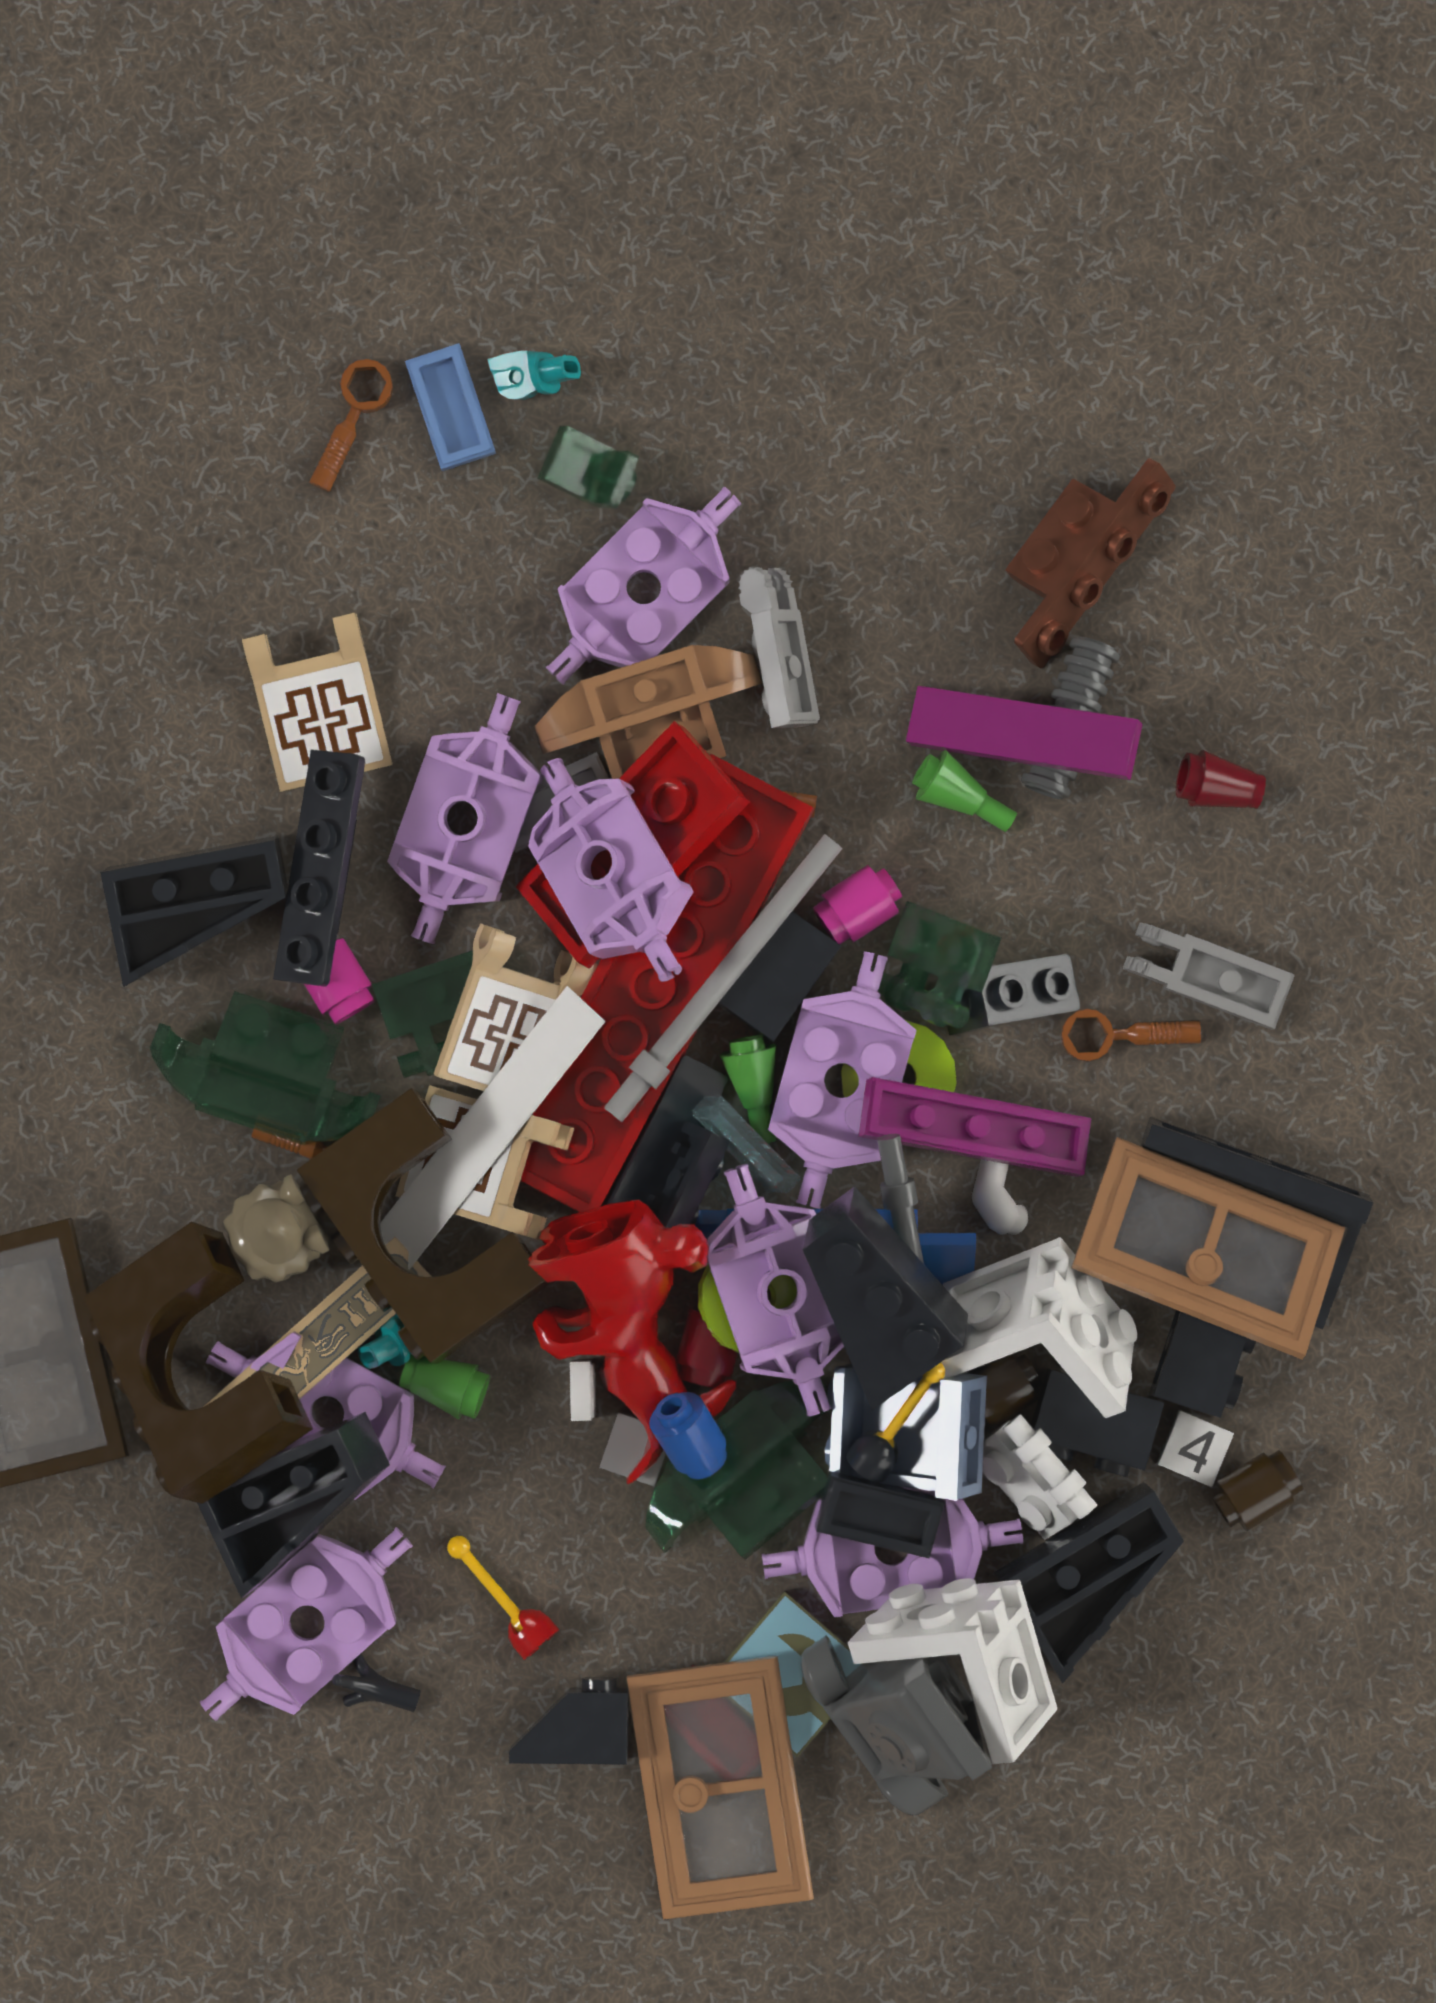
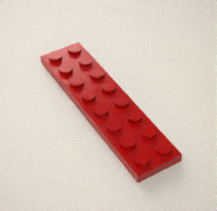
M710 754L711 758L750 803L678 877L680 881L689 884L694 891L671 931L666 935V942L677 962L681 965L682 971L678 975L672 971L674 978L668 981H660L646 953L635 952L601 959L581 999L606 1022L532 1114L533 1116L572 1127L574 1131L568 1151L537 1141L532 1142L521 1181L578 1212L605 1205L630 1152L697 1030L666 1067L670 1070V1073L658 1088L655 1089L651 1086L623 1122L604 1108L605 1105L633 1072L629 1066L643 1049L646 1052L651 1050L759 916L815 811L812 806L713 754Z

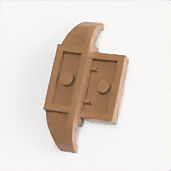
M690 645L580 681L558 699L534 728L543 754L598 737L611 778L618 779L673 721L684 726L709 755L713 754L719 758L725 757L726 752L709 701L759 685L763 682L754 655L717 646Z

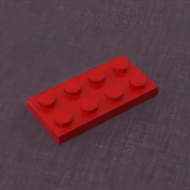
M673 721L619 778L633 786L635 792L630 796L677 877L750 803L690 732L676 721ZM608 850L598 853L592 861L591 874L595 880L602 879L610 871L612 857ZM537 864L517 884L516 888L579 964L590 969L600 958L589 954L539 864Z

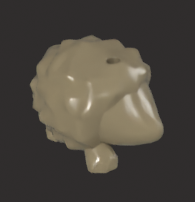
M292 1174L284 1177L283 1181L279 1180L273 1185L259 1184L249 1194L240 1196L234 1201L232 1212L223 1220L224 1228L228 1233L231 1253L245 1267L251 1279L256 1281L269 1279L273 1282H280L289 1279L292 1275L302 1274L307 1271L312 1260L319 1258L321 1253L323 1254L330 1250L327 1243L330 1238L319 1216L305 1202L300 1186Z

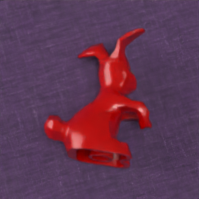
M641 1200L612 1203L551 1221L541 1231L539 1239L545 1245L532 1252V1256L527 1259L530 1262L528 1265L547 1283L553 1281H575L582 1290L588 1307L577 1310H568L555 1305L544 1309L543 1312L538 1314L533 1322V1327L540 1347L558 1360L577 1355L605 1356L604 1363L598 1370L605 1389L623 1401L646 1430L648 1440L643 1456L626 1477L627 1484L635 1482L657 1463L663 1452V1448L649 1425L650 1417L658 1403L668 1395L687 1392L679 1376L675 1358L658 1340V1312L665 1303L673 1285L674 1269L682 1268L690 1272L697 1271L707 1266L709 1253L708 1241L702 1231L695 1225L678 1224L671 1228H665L648 1205ZM558 1324L566 1327H581V1329L567 1332L561 1329ZM727 1380L712 1390L699 1395L713 1417L724 1409L736 1389V1381Z

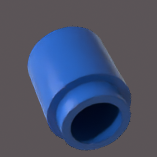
M683 1392L674 1393L663 1398L653 1411L649 1425L675 1469L692 1479H703L716 1473L724 1465L727 1458L726 1438L701 1397L695 1393Z

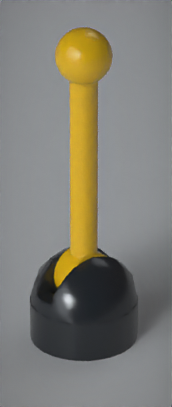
M941 1362L922 1375L923 1377L884 1432L881 1430L868 1431L856 1439L847 1452L846 1457L850 1466L859 1475L873 1482H884L894 1469L899 1455L897 1443L893 1438L930 1386L939 1383L944 1378L945 1367Z

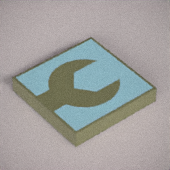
M784 1591L724 1662L778 1656L792 1754L798 1758L831 1719L824 1708L812 1697L806 1686L801 1669V1655L804 1650L827 1635L837 1653L846 1677L861 1664H854L849 1646ZM750 1694L728 1697L754 1720Z

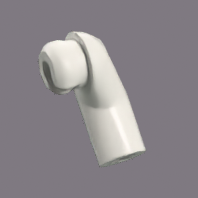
M981 1159L972 1193V1201L987 1226L1000 1235L1007 1233L1011 1235L1019 1234L1028 1223V1213L1024 1206L1016 1205L1004 1188L1009 1164Z

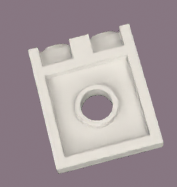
M1059 1237L943 1283L946 1290L968 1313L964 1346L941 1362L945 1367L943 1379L956 1376L1042 1343L1105 1418L1126 1411L1128 1387L1132 1380L1134 1342L1137 1340L1136 1325L1131 1315L1126 1310L1120 1309L1107 1294L1100 1279L1071 1268L1075 1254L1063 1239Z
M965 1578L952 1581L942 1588L923 1589L921 1584L901 1586L890 1592L889 1599L877 1612L865 1619L866 1623L848 1641L854 1664L960 1654L992 1764L1015 1762L1057 1711V1705L1020 1580L976 1584L974 1579Z

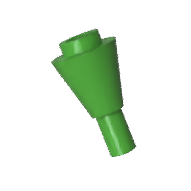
M944 750L937 758L929 754L921 763L913 778L912 784L919 787L916 800L971 816L975 814L1004 832L1010 828L1016 818V811L987 795V791L947 750Z
M763 1035L733 1039L729 1041L730 1051L721 1053L719 1056L743 1108L747 1109L749 1124L752 1129L751 1135L754 1137L752 1140L763 1141L764 1143L774 1142L776 1137L768 1130L772 1116L770 1104H772L776 1044H764Z

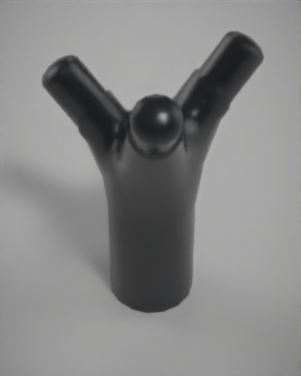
M362 1654L353 1660L360 1677L335 1674L332 1678L335 1686L354 1691V1693L343 1697V1703L346 1707L360 1702L376 1701L414 1712L421 1692L419 1689L390 1681L379 1675L368 1665Z

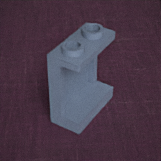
M852 1363L835 1367L834 1376L829 1383L827 1399L832 1409L831 1435L825 1446V1461L829 1466V1471L866 1479L850 1466L846 1457L847 1452L856 1439L864 1433L874 1430L884 1432L923 1376L913 1381L874 1410H871ZM961 1373L953 1377L941 1379L939 1383L932 1384L893 1438L897 1443L899 1452L897 1463L887 1479L879 1483L935 1491V1498L960 1500L982 1493L987 1376Z

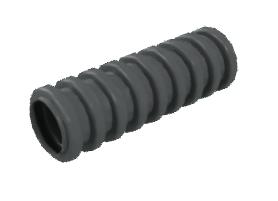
M1087 637L1072 638L1069 646L1074 651L1072 655H1066L1063 661L1068 666L1066 672H1060L1057 678L1062 683L1060 689L1055 688L1051 695L1055 700L1054 706L1100 713L1102 705L1098 703L1099 697H1105L1108 688L1104 686L1105 680L1112 679L1114 671L1110 669L1111 663L1118 662L1120 654L1116 652L1115 648L1103 642ZM1027 764L1031 767L1029 773H1023L1021 782L1025 784L1026 788L1055 799L1069 798L1071 789L1067 785L1069 781L1076 780L1077 772Z

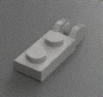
M749 567V570H744V574L740 575L741 579L738 581L740 584L738 589L741 590V594H739L741 606L752 613L751 619L754 630L752 634V647L760 663L764 685L762 701L764 709L769 715L771 728H798L817 724L820 716L801 613L797 609L794 588L791 587L793 581L790 580V575L786 574V570H781V568L763 570L762 567Z
M1139 923L1135 935L1140 937L1142 941L1154 946H1164L1178 951L1171 971L1137 956H1127L1123 966L1124 970L1165 985V990L1265 1028L1275 1029L1293 982L1294 974L1189 934H1185L1182 937L1153 925Z

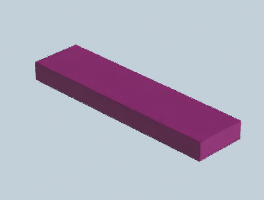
M917 686L906 742L916 747L941 751L947 750L948 752L1131 780L1143 724L1134 718Z
M871 1077L866 1079L858 1137L877 1140L878 1137L883 1135L900 1134L901 1143L906 1146L1079 1177L1085 1174L1091 1118Z

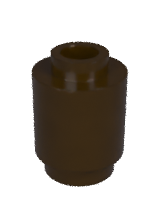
M1010 1354L987 1363L970 1373L987 1376L985 1425L988 1424L991 1429L1039 1400L1034 1389L1040 1386L1042 1381L1025 1354L1017 1359Z
M1278 1450L1269 1456L1263 1452L1217 1480L1216 1484L1220 1493L1213 1496L1212 1499L1230 1527L1240 1523L1245 1531H1249L1293 1504V1496L1303 1491L1304 1488L1289 1461Z

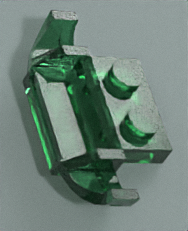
M236 991L233 993L215 1041L203 1038L200 1046L176 1035L172 1031L171 1026L159 1023L150 1046L151 1055L159 1070L178 1093L195 1105V1110L301 1145H305L307 1141H333L342 1138L374 1115L381 1095L371 1092L365 1096H354L337 1091V1081L328 1078L344 1034L343 1026L335 1025Z
M794 1381L780 1382L758 1391L754 1389L716 1421L726 1438L727 1451L726 1461L716 1473L707 1478L692 1479L686 1474L677 1471L670 1460L665 1464L667 1467L656 1484L646 1515V1530L661 1550L666 1553L673 1547L675 1539L695 1520L701 1523L709 1516L739 1555L746 1560L823 1495L828 1476L800 1444L799 1440L807 1434L804 1429L826 1412L832 1411V1409L825 1412L819 1410L820 1414L807 1416V1410L797 1384H794ZM822 1381L827 1396L828 1386Z

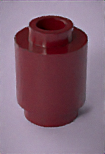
M689 1309L676 1357V1363L681 1364L679 1376L681 1380L715 1388L724 1383L726 1376L732 1377L738 1352L722 1346L712 1336L706 1322L701 1317L700 1311Z

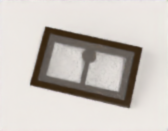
M72 1218L0 1235V1488L129 1456L103 1345L97 1340L89 1324L92 1316L83 1297L90 1293Z

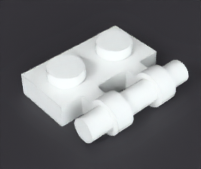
M1019 1414L1013 1420L1007 1421L984 1437L982 1472L992 1483L998 1485L1015 1504L1022 1520L1029 1527L1037 1530L1045 1540L1072 1524L1077 1518L1082 1519L1097 1506V1503L1083 1488L1086 1481L1075 1469L1069 1472L1048 1447L1052 1441L1041 1428L1035 1431L1024 1417Z

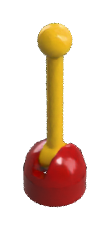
M454 1536L449 1540L447 1545L448 1553L455 1559H462L511 1617L508 1626V1639L524 1661L540 1649L538 1647L546 1640L549 1641L559 1632L560 1629L542 1611L535 1609L519 1610L470 1552V1542L467 1538Z

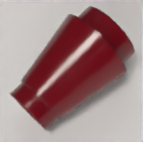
M1201 750L1198 755L1192 753L1184 755L1177 774L1176 796L1177 798L1188 800L1190 807H1250L1258 809L1263 800L1266 778L1265 775L1254 773V771Z

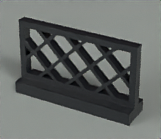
M1150 1117L1142 1138V1147L1346 1227L1315 1327L1323 1329L1362 1224H1366L1373 1206L1370 1196L1358 1190ZM1138 1176L1114 1248L1189 1278L1186 1266L1182 1265L1173 1245L1203 1231L1207 1235L1213 1217L1206 1220L1197 1199L1189 1197L1201 1223L1169 1237L1156 1208L1184 1194L1173 1190L1151 1200L1142 1181L1143 1178ZM1138 1190H1140L1145 1204L1132 1209ZM1150 1211L1163 1240L1144 1250H1138L1119 1243L1127 1221ZM1228 1212L1225 1221L1237 1215ZM1245 1219L1255 1242L1226 1256H1223L1217 1243L1215 1252L1222 1259L1223 1271L1228 1281L1218 1278L1216 1282L1209 1286L1283 1315L1289 1297L1282 1284L1295 1279L1298 1267L1278 1276L1265 1247L1289 1236L1276 1232L1261 1239L1254 1223ZM1301 1241L1303 1247L1305 1248L1306 1243ZM1167 1248L1173 1262L1153 1254ZM1260 1251L1273 1279L1251 1290L1237 1285L1228 1264ZM1277 1287L1283 1301L1263 1293Z

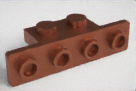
M1151 458L1147 459L1116 502L1072 479L1005 569L1008 575L1019 584L1044 598L1014 640L1015 645L1033 665L1042 669L1053 655L1061 651L1071 629L1083 613L1098 601L1103 586L1117 567L1132 555L1137 540L1151 521L1163 513L1168 506L1176 485L1159 462Z

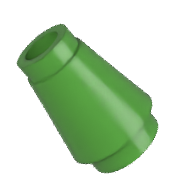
M410 1354V1359L404 1366L399 1386L410 1390L411 1393L458 1420L462 1415L475 1419L483 1404L490 1382V1375L478 1371V1364L445 1359L438 1364L430 1363L426 1356L417 1360Z

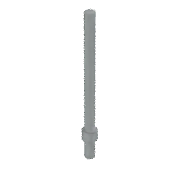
M825 834L822 836L649 1052H646L644 1049L629 1066L633 1072L605 1105L604 1108L623 1122L651 1086L655 1089L658 1088L670 1073V1070L666 1068L840 853L842 847Z

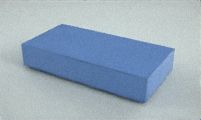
M460 343L406 360L405 363L441 471L496 454Z

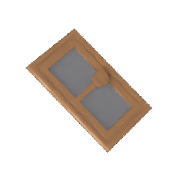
M1116 1137L1071 1268L1303 1360L1308 1350L1345 1227Z
M778 1656L628 1675L627 1684L663 1920L814 1899Z

